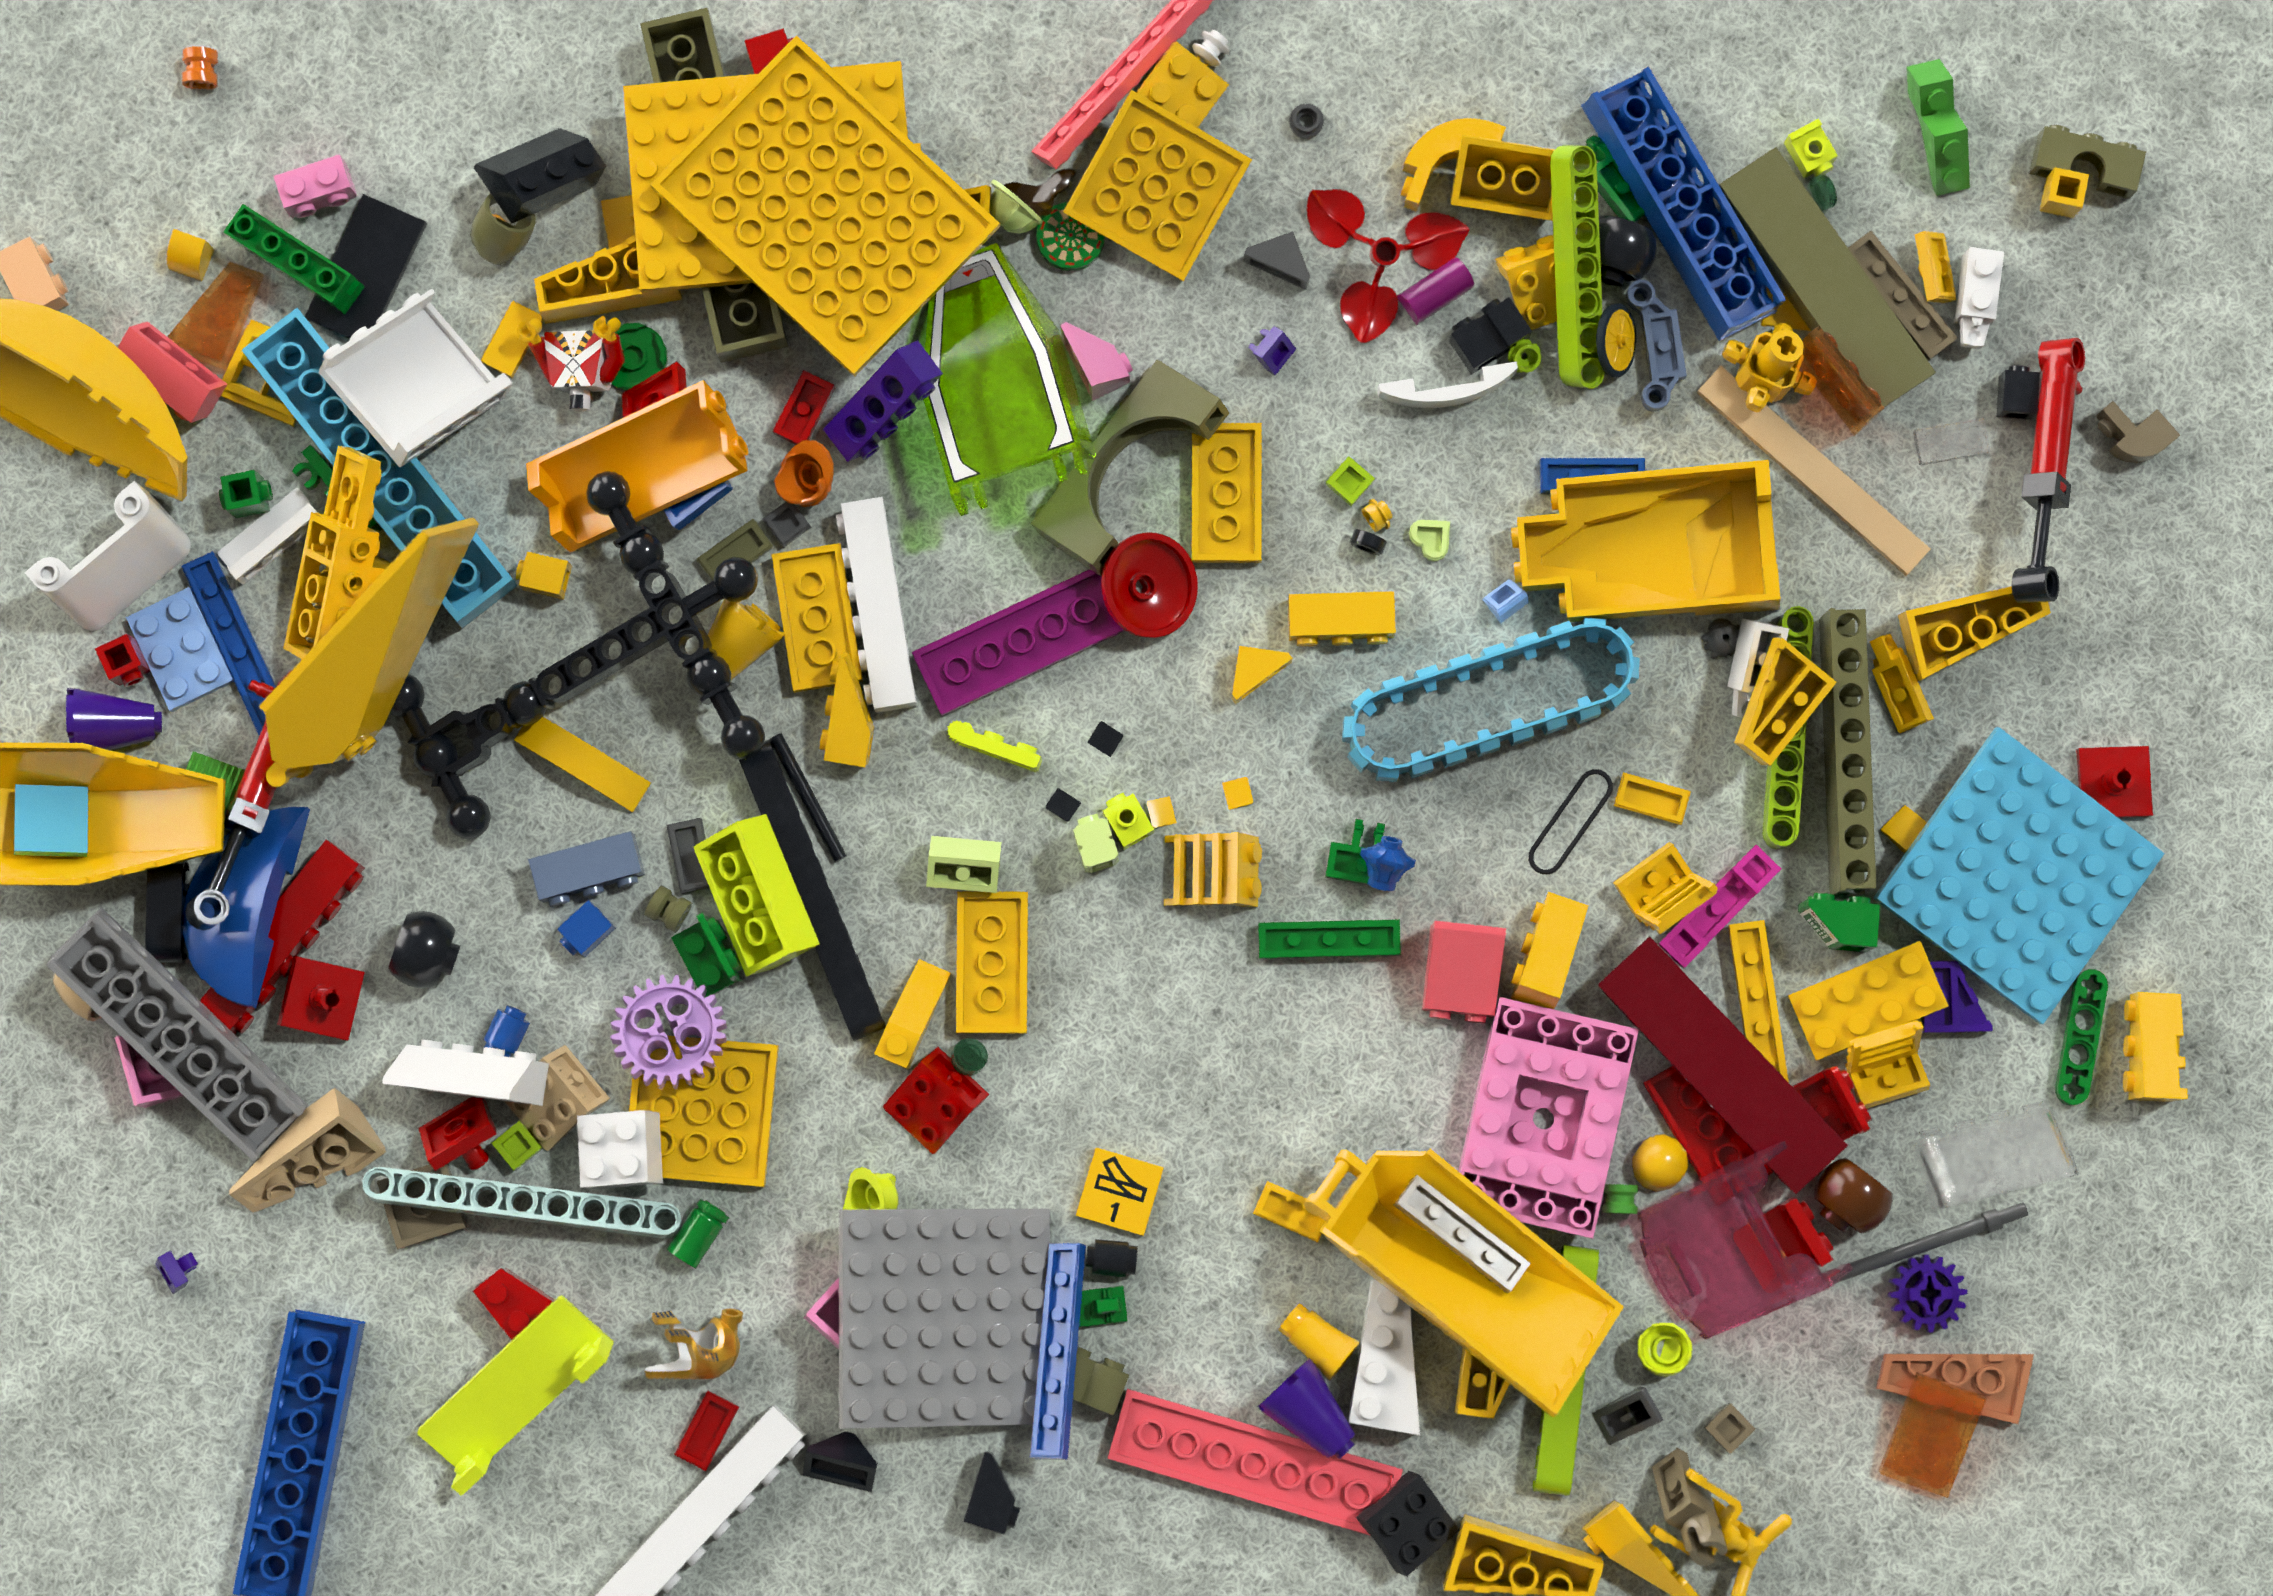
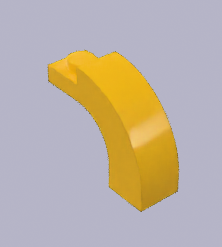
M1464 118L1445 122L1425 133L1412 147L1404 162L1402 171L1414 175V178L1407 176L1401 191V196L1406 197L1404 207L1417 212L1432 172L1442 163L1458 158L1462 135L1502 141L1506 127L1487 120Z

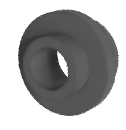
M1301 104L1295 107L1289 118L1292 132L1298 137L1305 139L1318 135L1324 124L1322 112L1312 104ZM1308 116L1313 120V124L1309 127H1304L1301 125L1300 119Z

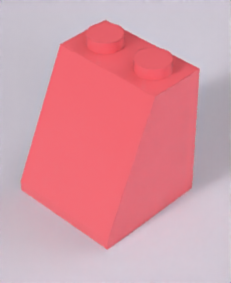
M1444 921L1433 922L1430 926L1422 1010L1430 1011V1018L1450 1020L1452 1013L1465 1015L1466 1022L1486 1023V1017L1493 1018L1495 1016L1506 928Z

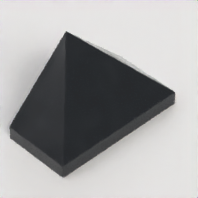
M845 1431L808 1446L802 1475L872 1492L878 1463L854 1433Z

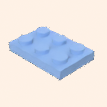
M190 587L126 617L169 711L173 712L234 682Z

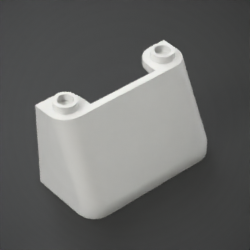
M135 481L123 489L114 502L115 512L125 525L70 570L58 558L46 557L36 562L25 572L36 587L72 620L86 630L95 631L107 625L183 561L191 548L190 539L158 500Z

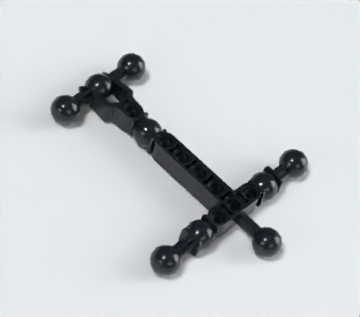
M605 471L596 474L588 483L586 491L588 503L595 512L610 517L620 535L613 543L615 547L620 548L621 563L629 573L633 574L635 580L639 581L640 591L650 608L544 669L538 674L537 678L532 677L528 681L513 684L505 692L504 698L498 697L495 699L496 704H487L468 713L452 711L431 725L421 708L425 698L423 685L416 677L410 674L407 675L390 714L396 717H403L412 734L407 743L415 746L413 753L415 766L423 775L433 778L431 787H441L450 805L446 819L450 830L462 839H473L481 836L487 830L491 819L488 805L483 799L475 795H468L457 774H463L488 760L492 754L491 747L508 736L514 728L518 729L522 725L528 726L538 722L544 716L547 708L553 709L555 707V702L562 703L568 701L668 641L677 656L684 659V662L681 664L684 668L688 669L687 680L689 687L696 695L701 697V703L706 705L713 704L724 724L721 732L723 749L735 759L746 760L757 755L765 742L763 726L757 719L749 715H742L731 695V692L738 687L736 683L731 682L729 665L722 657L717 655L716 650L712 649L710 638L697 616L698 613L722 599L739 602L749 598L756 590L758 575L751 562L741 557H732L724 560L716 568L712 582L686 596L676 577L666 570L669 568V565L663 561L664 550L661 542L656 536L650 534L652 531L649 527L637 525L627 507L631 495L628 482L622 475L616 472ZM663 576L665 587L661 592L655 594L652 590V582L656 577ZM680 606L682 617L677 623L671 624L669 612L673 607ZM649 624L652 628V634L647 641L642 642L639 639V630L643 625ZM696 636L699 641V648L694 654L689 655L685 649L686 642L689 638ZM619 641L622 647L621 654L612 660L609 656V648L611 644ZM589 659L592 665L591 671L587 676L582 677L579 674V665L583 660ZM558 676L561 680V689L558 693L552 695L549 691V683L554 677ZM498 712L501 716V724L497 729L492 730L489 725V719L493 713ZM463 724L467 728V737L473 740V750L457 760L456 746L443 734Z

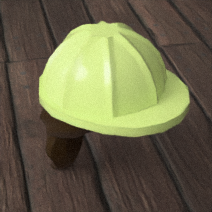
M1071 168L1058 170L1044 184L1038 186L1018 182L1002 185L993 179L990 182L995 188L990 204L992 216L1000 223L1004 230L1011 233H1024L1034 229L1043 222L1042 218L1052 212L1054 199L1058 194L1069 188L1072 178L1076 175V171Z

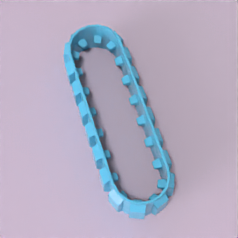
M1584 618L1581 625L1572 627L1570 621L1549 627L1546 632L1547 636L1539 638L1536 632L1518 637L1513 642L1514 646L1507 649L1503 643L1484 648L1480 653V658L1472 660L1470 654L1451 659L1447 663V668L1440 671L1436 664L1417 670L1414 673V679L1406 682L1403 676L1383 681L1380 686L1381 690L1373 693L1370 689H1367L1351 703V708L1355 712L1354 716L1344 717L1342 742L1350 743L1351 748L1347 758L1360 773L1366 769L1376 773V781L1397 782L1399 774L1409 772L1412 779L1431 773L1434 769L1433 764L1442 761L1445 768L1465 762L1467 759L1466 753L1474 750L1478 757L1498 751L1501 747L1500 742L1507 739L1511 746L1532 740L1534 731L1542 729L1544 735L1563 730L1568 725L1567 720L1575 718L1577 724L1596 719L1601 715V708L1607 707L1610 711H1613L1631 695L1627 684H1634L1639 679L1640 658L1634 657L1630 648L1634 641L1621 627L1615 630L1610 626H1606V619ZM1586 636V642L1597 643L1598 638H1603L1609 643L1606 646L1608 651L1612 655L1618 652L1623 662L1616 664L1615 675L1623 677L1620 689L1610 683L1603 689L1607 696L1604 699L1591 702L1588 696L1577 699L1578 707L1558 713L1555 707L1544 710L1545 718L1524 724L1521 718L1511 720V729L1491 735L1488 729L1477 732L1478 740L1460 746L1453 739L1444 742L1445 751L1424 757L1421 750L1411 753V762L1395 765L1394 758L1383 757L1382 763L1375 762L1371 759L1374 751L1368 745L1361 749L1356 737L1365 736V725L1356 723L1358 716L1361 712L1369 717L1377 711L1374 705L1377 701L1390 698L1392 703L1396 704L1404 701L1403 693L1423 687L1426 693L1437 690L1436 682L1457 676L1458 680L1463 682L1470 679L1469 671L1490 665L1494 672L1504 668L1503 660L1523 654L1526 660L1537 658L1536 649L1556 643L1561 650L1570 647L1569 639L1573 637Z

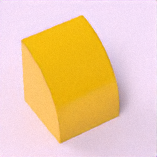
M173 229L167 250V266L171 271L203 281L215 249L204 239Z

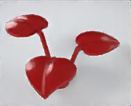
M1340 189L1312 190L1307 199L1308 223L1314 236L1322 244L1332 248H1340L1351 236L1353 239L1371 247L1370 259L1377 266L1372 285L1365 281L1355 282L1344 291L1340 300L1342 318L1360 343H1366L1379 337L1388 329L1396 317L1398 311L1396 292L1390 287H1378L1384 269L1398 260L1400 251L1412 249V257L1419 266L1429 270H1436L1457 256L1462 243L1469 233L1468 226L1460 220L1442 213L1427 212L1415 216L1407 223L1405 235L1410 243L1398 244L1389 237H1383L1375 241L1373 238H1367L1355 232V230L1362 226L1365 212L1360 199L1351 192Z

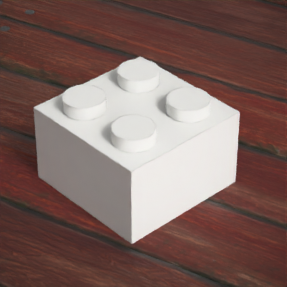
M640 1110L577 1116L580 1188L605 1189L663 1184L659 1112Z

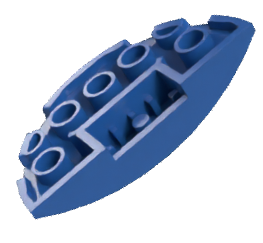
M285 807L270 810L262 833L253 840L247 837L244 838L222 892L228 900L229 913L224 921L209 930H199L190 925L186 918V906L191 899L202 893L204 889L209 888L232 831L224 836L223 851L206 855L190 883L183 909L184 922L182 925L183 938L185 939L189 960L202 980L220 996L233 1003L251 1008L257 1007L274 941L268 937L284 876L285 874L292 875L310 812L308 807ZM201 902L200 910L202 914L207 918H213L215 914L213 906L208 902Z

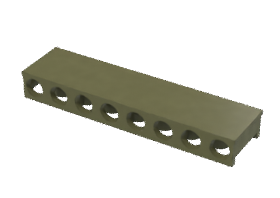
M1777 147L1719 184L1774 280L1871 417L1936 373Z
M1830 608L1819 618L1821 670L1837 682L1822 700L1829 894H1834L1835 896L1865 894V889H1876L1866 609L1835 610V608ZM1855 620L1857 621V624H1858V630H1857L1856 633H1855ZM1863 837H1866V841L1863 844Z

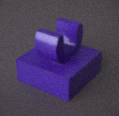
M1273 326L1270 331L1261 329L1260 334L1264 339L1258 346L1250 343L1249 348L1262 366L1273 375H1276L1294 353L1296 347L1284 331Z
M170 1250L159 1256L155 1265L172 1294H175L186 1287L188 1279L185 1274L197 1268L198 1262L192 1252L176 1260Z

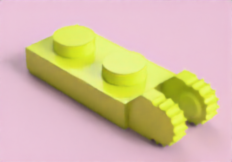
M961 720L953 721L947 726L948 736H950L949 738L955 744L959 743L960 746L1033 772L1039 771L1042 757L1036 754L1038 749L1021 742H1018L1016 747L1003 743L1005 737L987 730L984 731L983 735L975 733L970 723H962Z

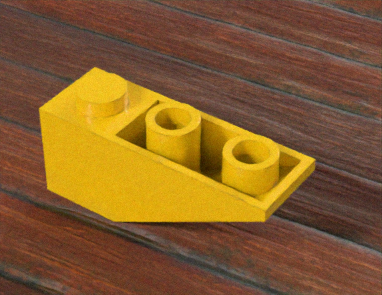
M843 652L839 657V661L833 660L830 681L835 682L834 695H828L826 700L825 716H830L828 730H822L819 749L825 750L824 761L866 767L870 759L874 725L850 655Z

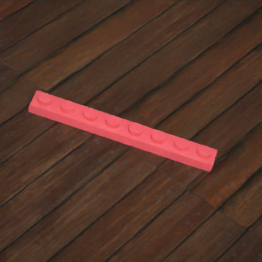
M1171 0L1037 144L1032 153L1041 162L1054 169L1065 163L1079 144L1094 132L1095 127L1105 116L1115 110L1118 102L1139 84L1144 74L1154 64L1159 62L1171 44L1181 38L1196 18L1209 8L1213 0Z

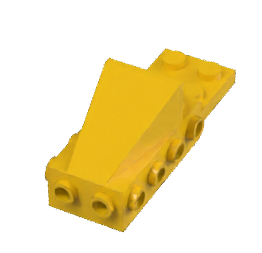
M338 446L324 514L311 512L283 647V649L299 657L301 660L391 564V562L377 557L380 549V533L368 527V523L374 514L373 499L375 490L381 481V462L350 447ZM322 563L326 565V568L320 572L319 567Z

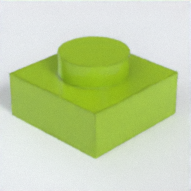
M1348 456L1326 481V485L1352 507L1375 481V478Z
M522 1121L515 1123L492 1142V1145L513 1171L518 1170L543 1149Z

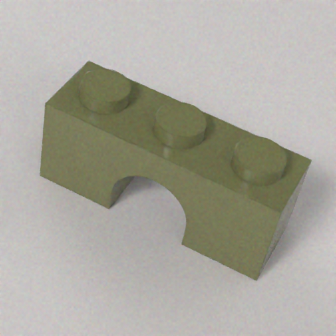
M2050 125L2049 127L2045 126L2038 134L2029 174L2046 178L2055 167L2070 170L2072 162L2086 160L2096 167L2099 174L2096 191L2130 199L2137 192L2146 151L2138 150L2136 145L2129 142L2114 144L2103 141L2104 138L2097 134L2085 133L2079 135L2071 133L2070 129L2065 126Z

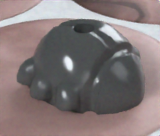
M1724 618L1714 620L1708 627L1709 631L1702 635V640L1707 642L1704 649L1711 651L1710 657L1712 659L1733 655L1740 625H1732L1731 621ZM1723 635L1728 636L1727 641L1723 639Z

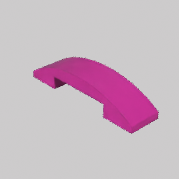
M1756 844L1716 884L1718 888L1717 894L1683 917L1658 945L1684 969L1730 920L1769 883L1781 868Z

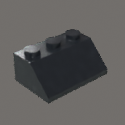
M558 128L475 164L473 168L512 224L591 189L597 184L607 166L588 138Z

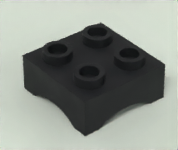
M1411 1471L1403 1475L1396 1485L1380 1500L1356 1516L1360 1524L1379 1545L1393 1569L1406 1577L1460 1531L1421 1475Z

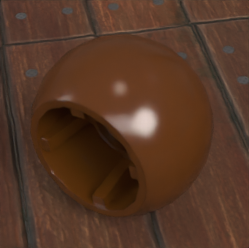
M1842 1158L1829 1164L1821 1172L1815 1185L1814 1198L1824 1206L1819 1214L1840 1231L1845 1233L1851 1226L1857 1232L1863 1234L1877 1228L1886 1219L1892 1206L1893 1193L1847 1158Z

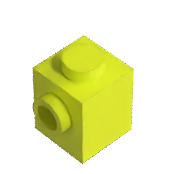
M1123 792L1106 802L1108 808L1103 810V815L1108 820L1123 850L1154 834V828L1134 793L1126 797Z

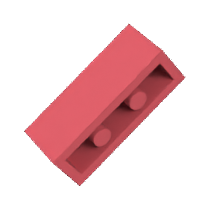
M148 321L130 326L118 346L146 375L163 401L174 409V413L179 418L190 423L207 418L227 386V383Z

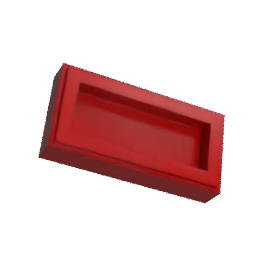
M707 1390L674 1455L707 1471L740 1406Z

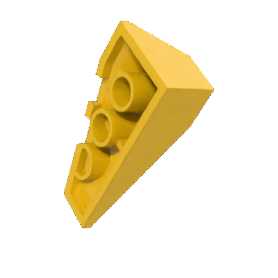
M1613 1500L1582 1527L1587 1534L1582 1540L1596 1556L1603 1552L1608 1558L1671 1596H1699L1686 1579L1674 1570L1675 1567L1667 1556L1657 1546L1654 1547L1651 1543L1653 1541L1652 1538L1621 1503Z

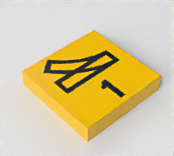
M1096 1147L1076 1216L1144 1236L1164 1167Z

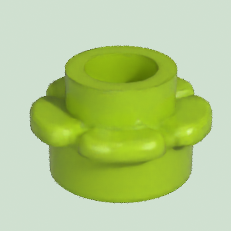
M1521 339L1516 343L1515 347L1510 348L1508 360L1510 362H1517L1516 372H1531L1541 362V350L1536 343L1532 344L1528 339ZM1523 353L1527 354L1525 359L1521 358Z

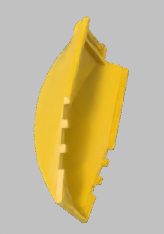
M0 298V418L64 454L72 456L75 450L91 456L89 459L91 465L100 467L103 462L109 463L119 468L117 471L118 476L127 479L131 473L148 479L145 482L146 487L183 501L187 496V454L176 424L165 402L137 365L112 342L93 328L67 314L38 304Z
M0 742V885L81 886L222 852L226 780L94 747L85 743ZM15 784L88 787L87 857L14 855Z

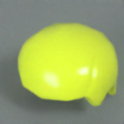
M1655 1323L1639 1336L1637 1355L1643 1367L1652 1374L1662 1377L1674 1376L1689 1364L1692 1358V1342L1686 1331L1673 1323ZM1662 1340H1665L1661 1356L1659 1357L1657 1346Z

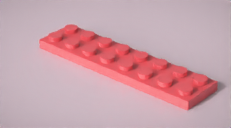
M1131 1389L1126 1391L1107 1458L1367 1535L1370 1534L1360 1524L1356 1516L1386 1495L1401 1478L1403 1471L1401 1468L1346 1453L1340 1459L1334 1454L1328 1459L1301 1439Z

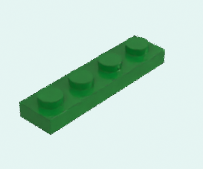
M1400 919L1258 923L1259 959L1401 955Z

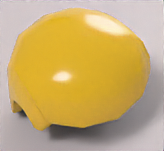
M1665 1134L1648 1137L1641 1143L1632 1157L1634 1177L1644 1188L1655 1192L1673 1188L1682 1180L1688 1168L1685 1148L1677 1139Z

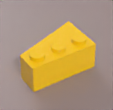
M2150 992L2130 994V1000H2126L2124 1005L2125 1021H2130V1035L2125 1036L2123 1043L2124 1056L2129 1057V1071H2125L2123 1074L2124 1092H2129V1100L2174 1102L2188 1099L2187 1088H2180L2179 1069L2186 1068L2185 1057L2179 1056L2180 1038L2184 1036L2181 994Z
M1463 1347L1454 1412L1462 1415L1493 1419L1510 1384Z

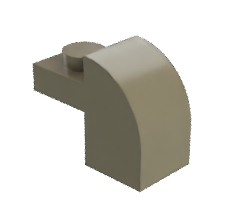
M2114 401L2096 415L2100 421L2098 422V427L2102 433L2108 438L2112 439L2114 437L2118 441L2109 452L2125 462L2141 463L2148 461L2180 436L2158 409L2137 427Z

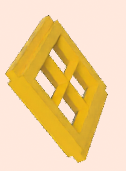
M251 319L222 380L227 383V386L220 397L294 427L297 420L284 403L266 395L270 388L266 381L260 392L237 383L244 365L257 370L250 360L247 359L242 349L271 328Z

